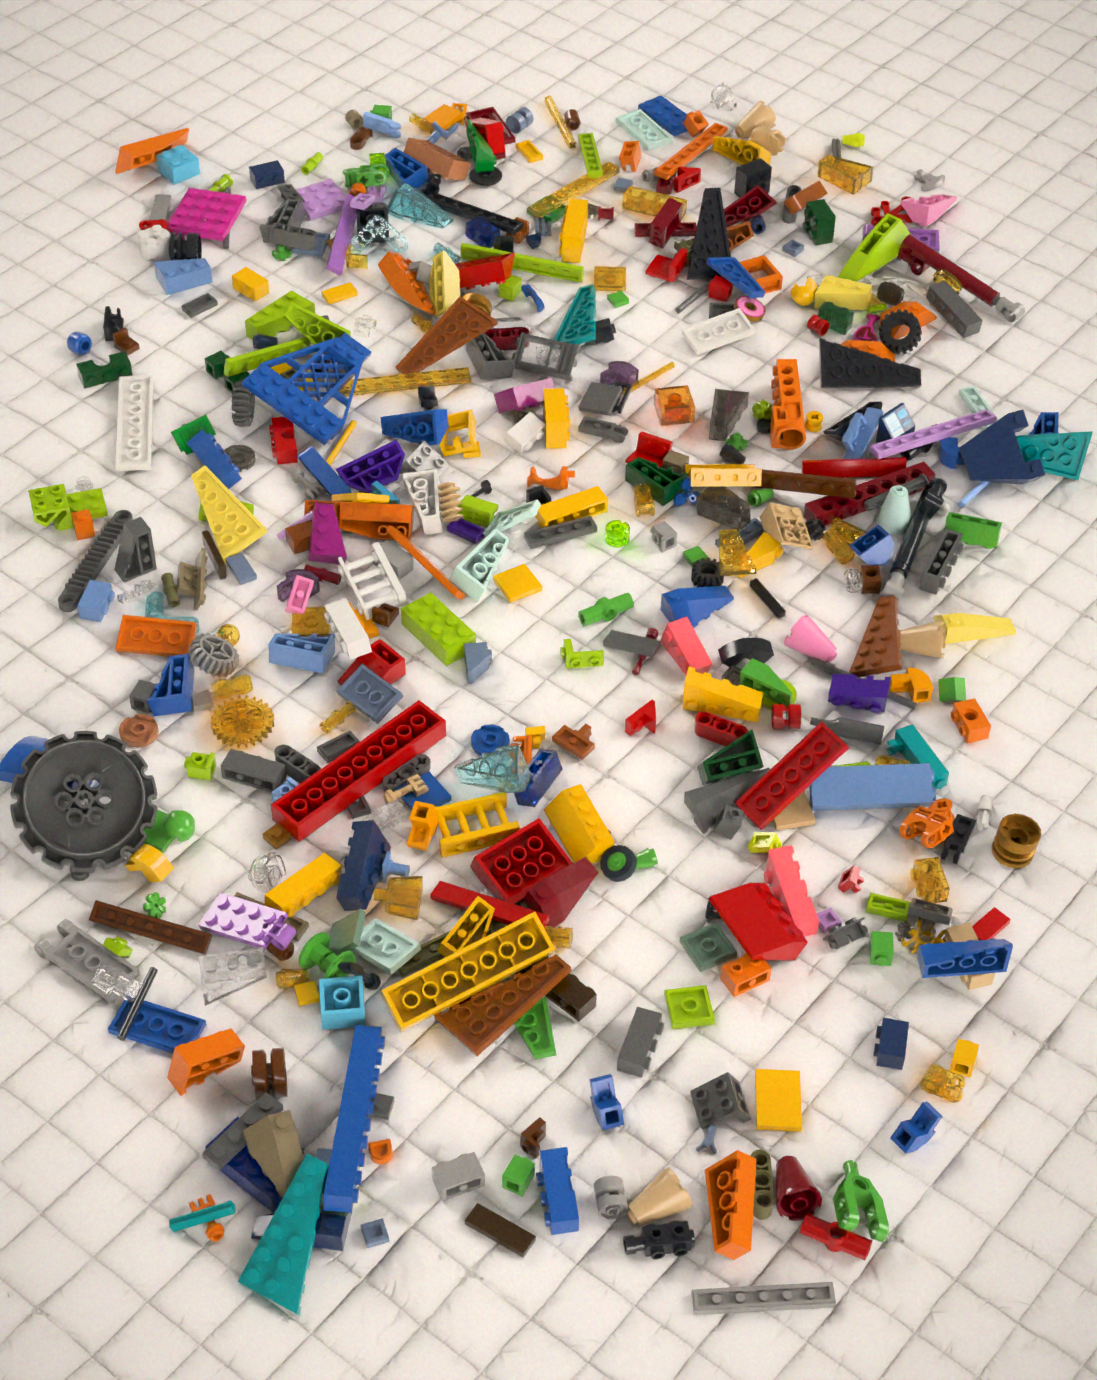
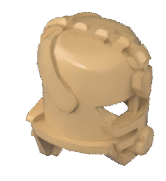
M765 126L754 128L748 138L749 141L766 149L771 153V156H777L778 152H782L783 148L781 147L785 146L786 143L785 136L779 130H771Z

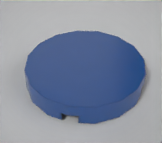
M493 724L481 726L480 729L473 731L471 736V747L474 752L487 758L503 755L510 745L508 732L506 733L501 726Z

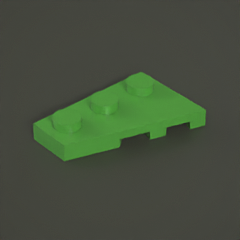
M543 997L514 1023L515 1028L535 1060L557 1055L547 999Z

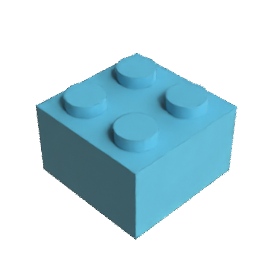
M183 145L156 155L158 171L174 185L200 174L199 158Z
M362 976L319 979L322 1030L355 1027V1025L366 1026Z

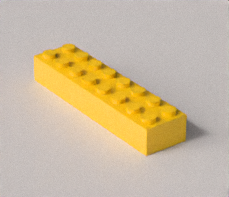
M533 912L383 989L380 995L401 1033L553 954L555 947L536 912Z

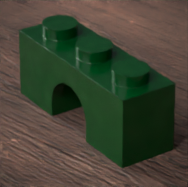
M125 351L109 355L110 362L107 365H96L93 360L77 363L78 377L84 389L119 380V377L133 376L131 362Z
M222 351L204 358L206 372L215 380L224 377L225 388L232 394L235 383L245 380L250 375L249 372H243L227 377L224 374L225 359L230 358V356Z

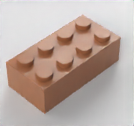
M408 137L404 149L405 154L427 166L430 172L441 174L443 179L455 181L466 179L471 162L427 140Z

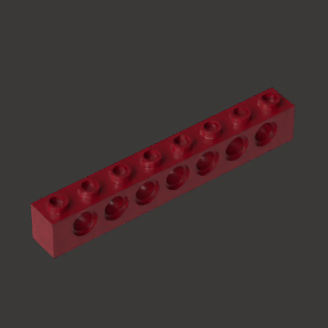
M921 462L856 485L855 498L825 496L805 503L803 517L807 521L814 518L815 520L820 519L826 526L868 511L864 507V502L889 491L893 486L907 483L918 478L920 474H924L928 482L935 478L936 474L925 462ZM925 487L908 493V496L923 491Z

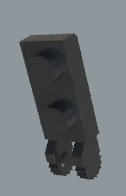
M957 814L953 822L954 832L945 840L941 859L945 860L949 854V849L956 850L953 856V863L958 864L977 820Z

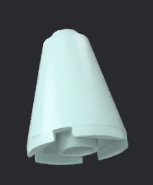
M897 485L890 489L876 517V525L879 524L890 535H901L902 532L907 530L911 520L908 490L901 485Z

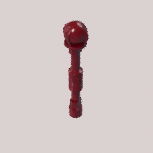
M649 628L645 637L657 640L658 630ZM638 656L639 660L632 670L634 675H639L642 662L645 661L647 656Z

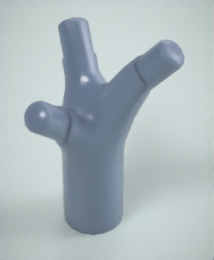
M708 1126L703 1142L696 1148L697 1152L703 1148L710 1147L713 1154L717 1153L714 1144L717 1131L716 1126Z

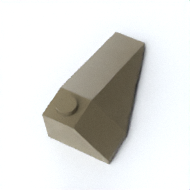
M290 1110L268 1115L243 1130L249 1154L259 1163L263 1173L270 1178L282 1199L304 1160L298 1133Z

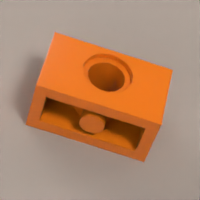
M973 698L954 703L950 717L952 722L957 725L959 734L963 736L966 743L988 739L991 724L976 699Z

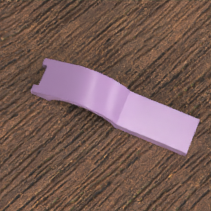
M370 186L368 194L359 193L350 201V207L365 210L370 205L381 202L387 186H382L381 190L374 189L375 186Z

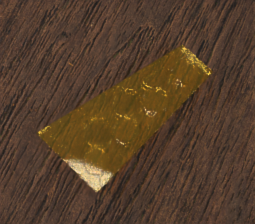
M737 529L719 530L720 576L757 574L756 566L752 563V558L748 555L747 548L743 545V540Z

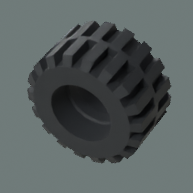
M897 309L895 313L894 310L890 311L891 314H886L884 316L885 319L880 321L881 325L878 328L879 337L882 344L891 352H896L899 355L900 352L907 354L906 351H913V347H917V342L921 340L920 335H922L920 323L912 312L908 313V310L904 309L901 312V309ZM897 325H906L910 328L908 335L902 339L891 337V331Z

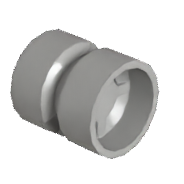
M611 1175L595 1181L594 1192L597 1199L599 1216L603 1219L612 1220L626 1215L628 1206L624 1196L623 1180L618 1176Z

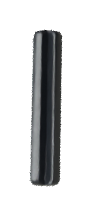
M757 578L750 581V587L776 617H784L786 610Z

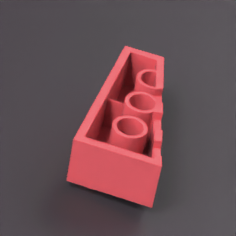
M789 845L770 849L768 851L766 872H764L765 883L770 885L771 893L780 901L781 906L791 916L797 928L803 932L804 937L817 934L819 919L811 897H807L805 880H800L798 860L793 861V846Z

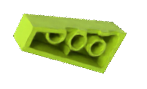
M291 290L245 320L246 336L253 340V335L262 334L274 337L277 332L289 331V327L293 325L284 315L291 303L293 302L315 313V303Z

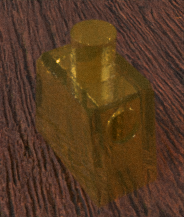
M423 876L389 878L387 889L375 888L374 901H385V911L387 914L418 920L423 892Z

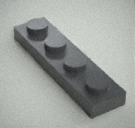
M590 515L524 532V538L530 549L596 533L597 525Z
M266 1092L202 1153L203 1158L220 1171L246 1146L243 1130L268 1115L282 1112L284 1110L283 1104Z

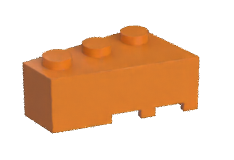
M232 1028L218 1031L215 1034L198 1038L186 1044H180L174 1049L167 1079L179 1095L182 1096L187 1093L186 1088L195 1083L201 1085L204 1083L205 1080L203 1078L214 1072L218 1075L239 1063L242 1059L245 1045Z

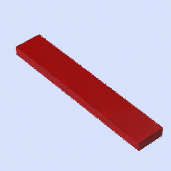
M906 457L802 460L801 474L839 478L881 477L906 468L907 459Z
M439 881L430 894L431 900L464 911L479 896L495 908L492 920L507 925L533 912H536L544 928L550 920L549 915L443 881Z

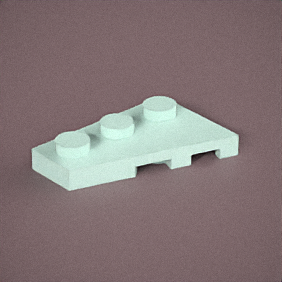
M538 500L499 511L483 532L484 536L487 537L495 528L501 532L526 519L533 518L537 515L541 504Z

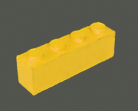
M599 486L541 505L535 518L538 519L540 528L590 515L594 517L608 512V498Z
M323 853L266 893L264 906L286 912L288 918L292 917L298 910L309 905L316 897L323 895L326 890L340 882L342 865L326 853Z

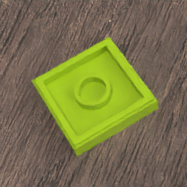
M707 985L664 990L672 1029L715 1024Z

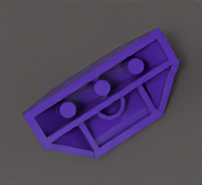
M394 440L337 468L336 471L348 487L370 494L372 492V483L378 481L383 486H386L398 480L405 453L398 441Z

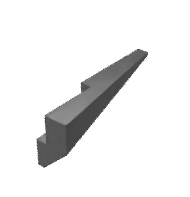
M770 768L686 791L684 803L694 815V822L703 834L708 832V829L715 823L716 816L726 804L736 808L735 802L760 780Z

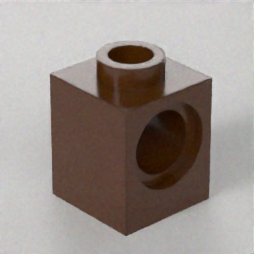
M861 565L859 575L861 594H879L882 583L879 565Z

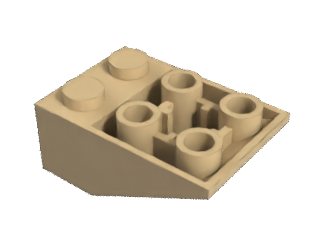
M769 503L760 516L764 531L781 544L812 550L813 546L801 509Z

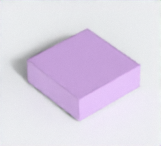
M832 908L817 913L819 919L818 927L823 934L828 933L829 929L837 925L839 928L842 926L841 920Z

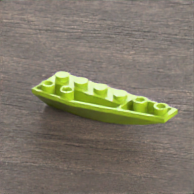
M887 213L855 250L837 278L858 282L898 256L903 240L910 234L903 221Z

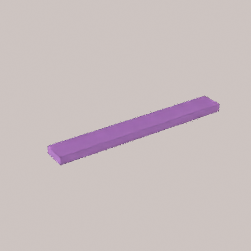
M347 193L344 199L326 266L327 270L339 276L343 272L357 219L356 208L350 207V201L355 197Z

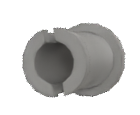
M658 167L644 170L641 174L642 179L649 182L651 179L658 177L654 175V170Z

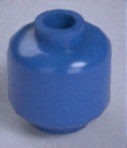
M73 332L67 339V347L73 353L85 355L92 347V340L84 333Z

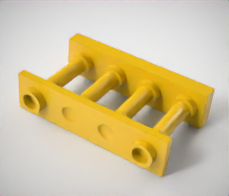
M685 464V473L690 478V486H761L762 469L755 468V464Z
M506 791L435 807L438 812V826L443 837L439 839V849L442 858L491 847L520 830L518 821L509 823L504 808L507 807ZM496 810L501 825L490 827L484 812ZM476 814L482 829L470 832L465 817ZM457 819L463 834L451 836L446 821Z

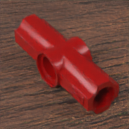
M808 1213L803 1220L799 1232L824 1243L826 1248L832 1252L843 1251L864 1261L867 1259L873 1243L870 1239L841 1229L838 1222L830 1223Z

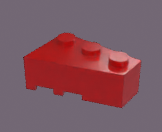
M485 118L470 120L492 148L493 155L505 152L502 121Z

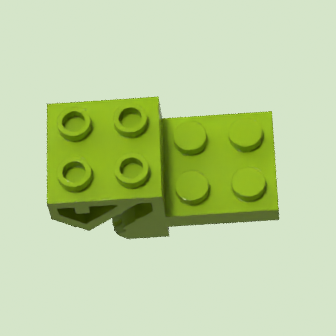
M64 484L28 490L34 521L46 527L53 521L54 527L57 530L73 528L71 513L89 509L92 519L108 516L102 488L66 494Z

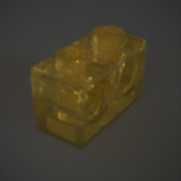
M939 857L914 860L913 868L910 869V876L912 881L916 883L917 896L921 897V900L932 903L947 902L950 888Z

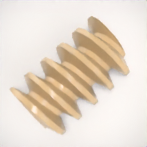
M453 482L438 485V490H440L438 495L441 497L439 503L442 504L440 505V510L442 511L440 515L443 518L441 521L453 522L463 518L462 514H458V512L463 511V508L457 507L462 504V501L457 500V498L461 497V494L456 493L461 490L460 487H455Z

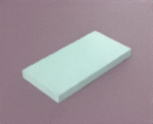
M641 109L616 117V123L636 141H639V144L647 151L673 142V138Z

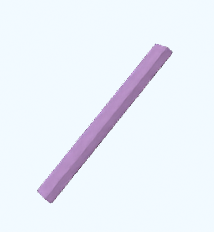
M988 409L870 445L869 451L877 459L885 458L995 423L997 417Z

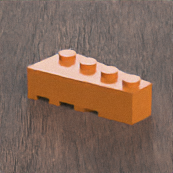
M739 1150L705 1169L714 1251L732 1260L750 1252L752 1242L756 1158Z

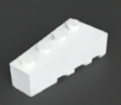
M437 469L403 473L405 490L411 504L414 506V511L424 534L443 533L442 517L440 515L442 511L440 510L441 504L439 503L441 497L438 495L440 491L438 490V485H440Z

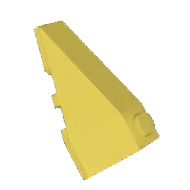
M948 613L934 615L933 617L935 622L944 621L941 627H945V644L1016 634V630L1009 618L965 613Z

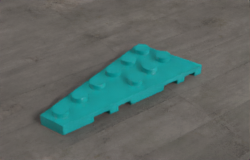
M593 284L579 287L553 340L578 345L596 340V289Z
M1093 431L1018 435L1016 438L1024 462L1040 459L1044 472L1079 480Z

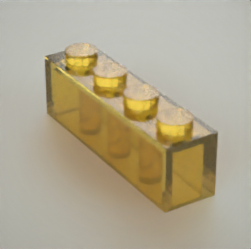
M629 186L623 195L622 209L656 217L670 197L683 203L682 221L687 210V200Z

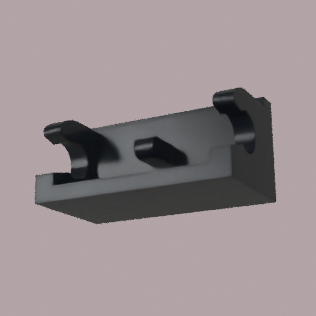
M105 306L103 324L105 341H113V334L123 329L124 318H122L120 308L117 307V313L113 314L111 313L110 306Z

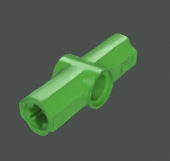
M629 592L611 599L602 597L596 601L594 606L578 611V617L583 626L602 619L608 622L613 620L618 613L633 608L634 602Z

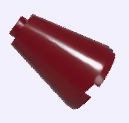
M782 1157L776 1163V1208L781 1217L783 1215L787 1216L792 1221L804 1220L807 1213L814 1215V1210L818 1206L819 1209L822 1206V1197L819 1190L796 1157Z

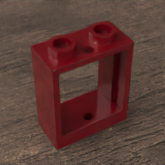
M670 197L667 199L651 222L649 243L661 249L665 247L681 223L683 203Z

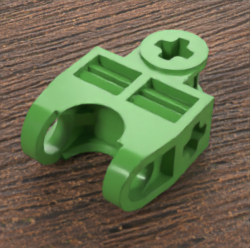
M385 164L363 165L360 168L345 169L342 171L345 175V187H352L355 183H362L365 187L382 185L385 183L390 170ZM379 168H385L386 171H387V174H386L384 171L378 170V169H379Z

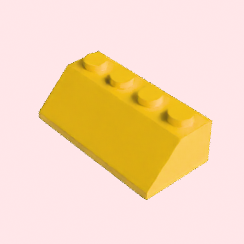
M582 784L562 790L544 808L546 816L573 863L584 857H587L592 864L599 862L606 850L614 846L615 841Z

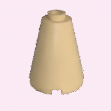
M764 101L757 102L735 127L737 137L742 139L750 137L752 130L759 126H765L768 129L775 127L776 116L771 107H766Z
M944 621L899 630L901 646L899 650L935 658H944L945 653H941L942 648H945V627H941Z
M670 1167L664 1169L628 1205L629 1211L626 1214L633 1225L637 1223L639 1226H643L689 1210L693 1206L685 1188H682L679 1183L681 1181Z

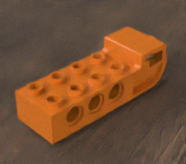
M776 359V366H773L772 371L775 377L771 379V389H774L772 391V400H775L770 425L771 448L793 450L801 447L806 441L797 359Z

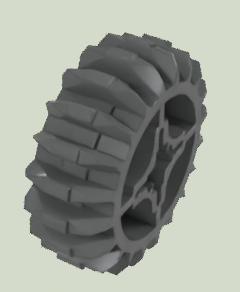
M242 380L237 381L234 385L231 413L235 426L246 427L250 426L253 422L255 395L248 388L242 386Z

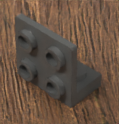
M729 1072L690 1091L699 1125L702 1129H706L709 1125H714L730 1116L737 1117L743 1123L751 1120L741 1084Z

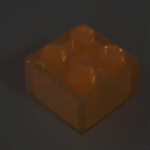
M688 385L655 388L654 407L661 426L694 422L695 404Z

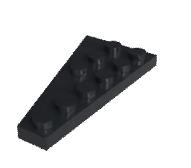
M705 188L703 192L687 280L712 279L715 276L723 277L706 264L707 259L731 257L721 188Z
M819 338L821 388L921 387V369L896 363L887 358L883 359L871 353L841 346L838 343H832Z

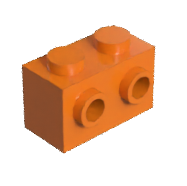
M746 953L739 959L725 963L721 968L720 979L732 996L736 997L770 981L771 967L766 960H751Z

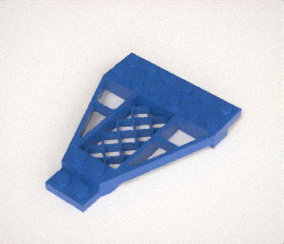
M344 333L340 338L336 337L263 362L243 380L242 386L248 388L250 392L325 446L342 431L362 364L370 357L372 352L347 333ZM317 352L304 365H301L294 360L299 357ZM324 360H331L332 364L325 363ZM287 363L297 372L289 379H285L270 367ZM315 369H322V373H316ZM326 369H333L334 373H327ZM338 370H345V373H338ZM354 377L349 398H346L339 391ZM305 378H312L313 382H306ZM317 378H324V382H317ZM328 379H335L336 383L329 382ZM307 387L314 388L315 391H308ZM319 388H326L327 392H319ZM332 398L346 406L342 419L323 407Z

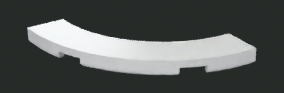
M869 276L858 281L859 283L872 285V291L887 290L900 292L920 300L928 307L932 306L926 298L928 288L919 286L917 282L892 276H883L882 278Z

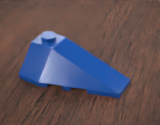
M447 409L381 417L382 434L419 445L423 441L430 446L439 445L449 427Z
M726 586L678 588L661 594L660 610L669 623L688 617L691 625L695 628L701 620L709 618L712 612L722 609L733 601L734 596Z

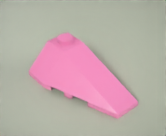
M939 194L931 195L930 197H919V200L908 198L902 200L901 204L913 222L919 223V226H928V224L934 223L957 200V197Z

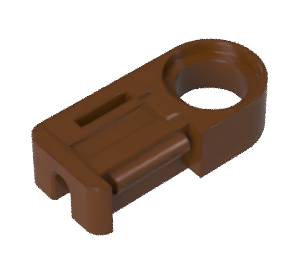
M360 127L350 138L351 149H362L366 145V141L373 137L372 129Z

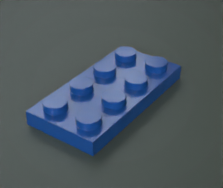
M662 95L638 104V110L641 109L672 136L675 137L688 131L683 124L687 114Z

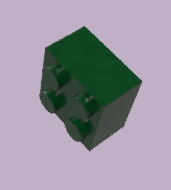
M824 199L807 202L806 209H804L805 220L803 222V230L807 232L809 239L813 241L815 246L833 243L835 214Z

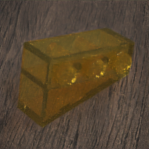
M827 155L819 161L817 177L854 195L872 182L874 166Z

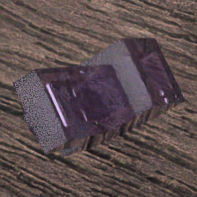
M613 361L608 363L607 370L600 373V383L614 385L616 381L633 386L638 383L639 370L628 362Z
M294 569L286 572V580L277 585V595L281 602L289 599L297 575L314 580L309 598L320 592L319 578L304 569Z

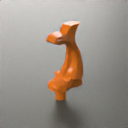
M532 466L530 468V476L527 477V487L538 484L555 490L567 489L569 478H575V471H568L567 466H562L557 477L542 479L538 477L535 467Z

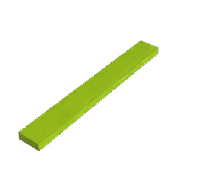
M462 243L460 246L461 259L469 261L512 253ZM515 253L512 267L514 270L580 283L583 281L584 267Z

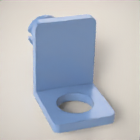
M434 121L432 128L435 131L426 140L431 141L433 144L440 137L447 140L458 129L459 124L457 123L447 133Z
M388 851L382 864V873L378 882L386 884L390 874L408 878L410 865L394 863L391 860V852Z

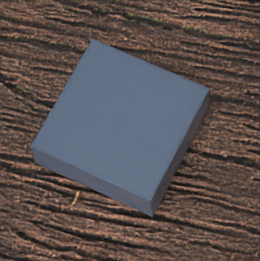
M618 177L614 190L629 193L633 180Z
M790 240L783 246L782 251L796 257L804 251V245Z
M383 1218L360 1225L367 1248L389 1242Z

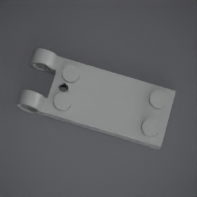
M64 919L57 925V930L65 938L55 947L45 939L40 940L34 946V950L40 957L49 959L109 1002L140 975L138 968L122 957L117 956L68 919Z

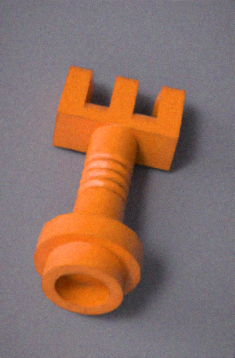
M211 1194L206 1195L208 1202L206 1204L202 1197L197 1199L199 1207H196L193 1201L189 1202L191 1211L194 1212L216 1205ZM215 1220L206 1222L208 1228L205 1234L207 1238L211 1241L222 1239L224 1236L222 1224L216 1223Z

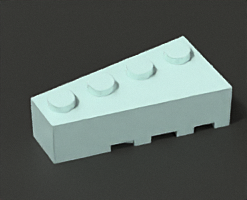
M495 528L456 566L449 580L478 602L510 539Z

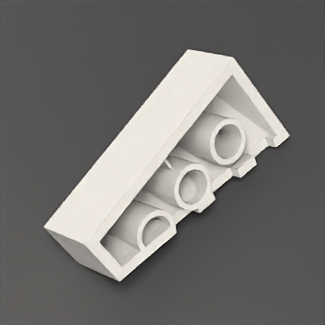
M346 598L324 605L326 613L323 614L325 621L329 624L332 634H335L338 644L340 643L343 653H347L349 658L353 659L372 652L368 635Z

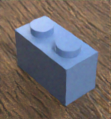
M89 581L77 605L80 619L102 621L104 615L108 613L110 603L115 598V592L112 590L111 583Z

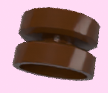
M284 1047L272 1048L270 1052L271 1063H267V1055L264 1049L252 1050L251 1075L256 1100H259L266 1092L269 1094V1084H272L273 1094L276 1098L288 1097Z

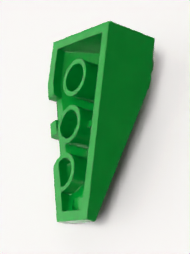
M467 120L466 133L475 171H494V164L497 163L496 155H493L492 148L472 122Z

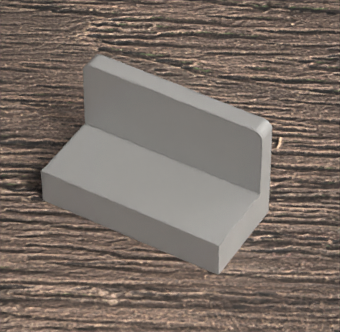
M423 261L409 263V270L417 273V280L429 285L432 265Z

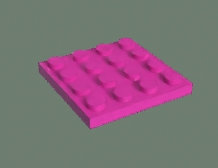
M188 188L168 222L170 233L176 232L178 235L183 233L185 236L188 233H200L201 238L224 241L247 201L246 196Z

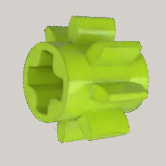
M764 399L761 402H756L752 407L754 413L752 416L758 420L761 418L769 419L772 416V404Z

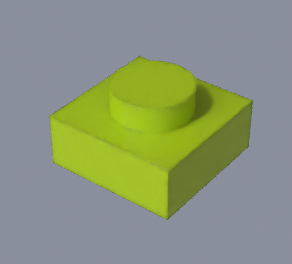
M120 937L106 938L103 946L117 956L130 957L133 951L127 945L128 942Z

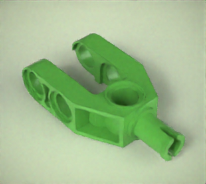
M848 1160L843 1164L845 1178L839 1184L833 1197L838 1225L841 1229L847 1231L856 1229L860 1219L857 1207L859 1206L865 1213L867 1222L865 1225L868 1228L870 1238L883 1242L889 1232L883 1199L871 1181L859 1175L857 1162L854 1161L853 1163V1160Z

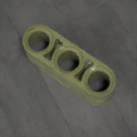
M755 1150L751 1154V1157L756 1158L753 1215L757 1219L765 1220L771 1216L774 1203L771 1157L764 1150Z

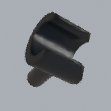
M488 480L482 481L480 484L481 489L471 496L477 497L483 493L490 494L492 492L490 482Z

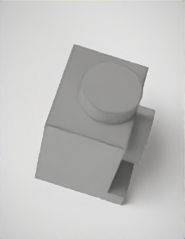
M665 521L652 526L650 529L652 540L660 546L662 553L677 545V532Z

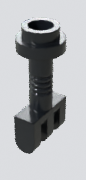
M342 961L338 964L339 970L344 973L362 976L364 986L368 990H376L380 987V977L375 973L367 974L363 971L364 967L358 963Z

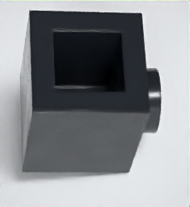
M610 318L596 321L595 344L609 343L611 340H614L616 329L614 323L611 324Z

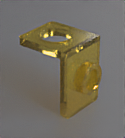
M348 244L346 267L368 269V256L351 254V245Z

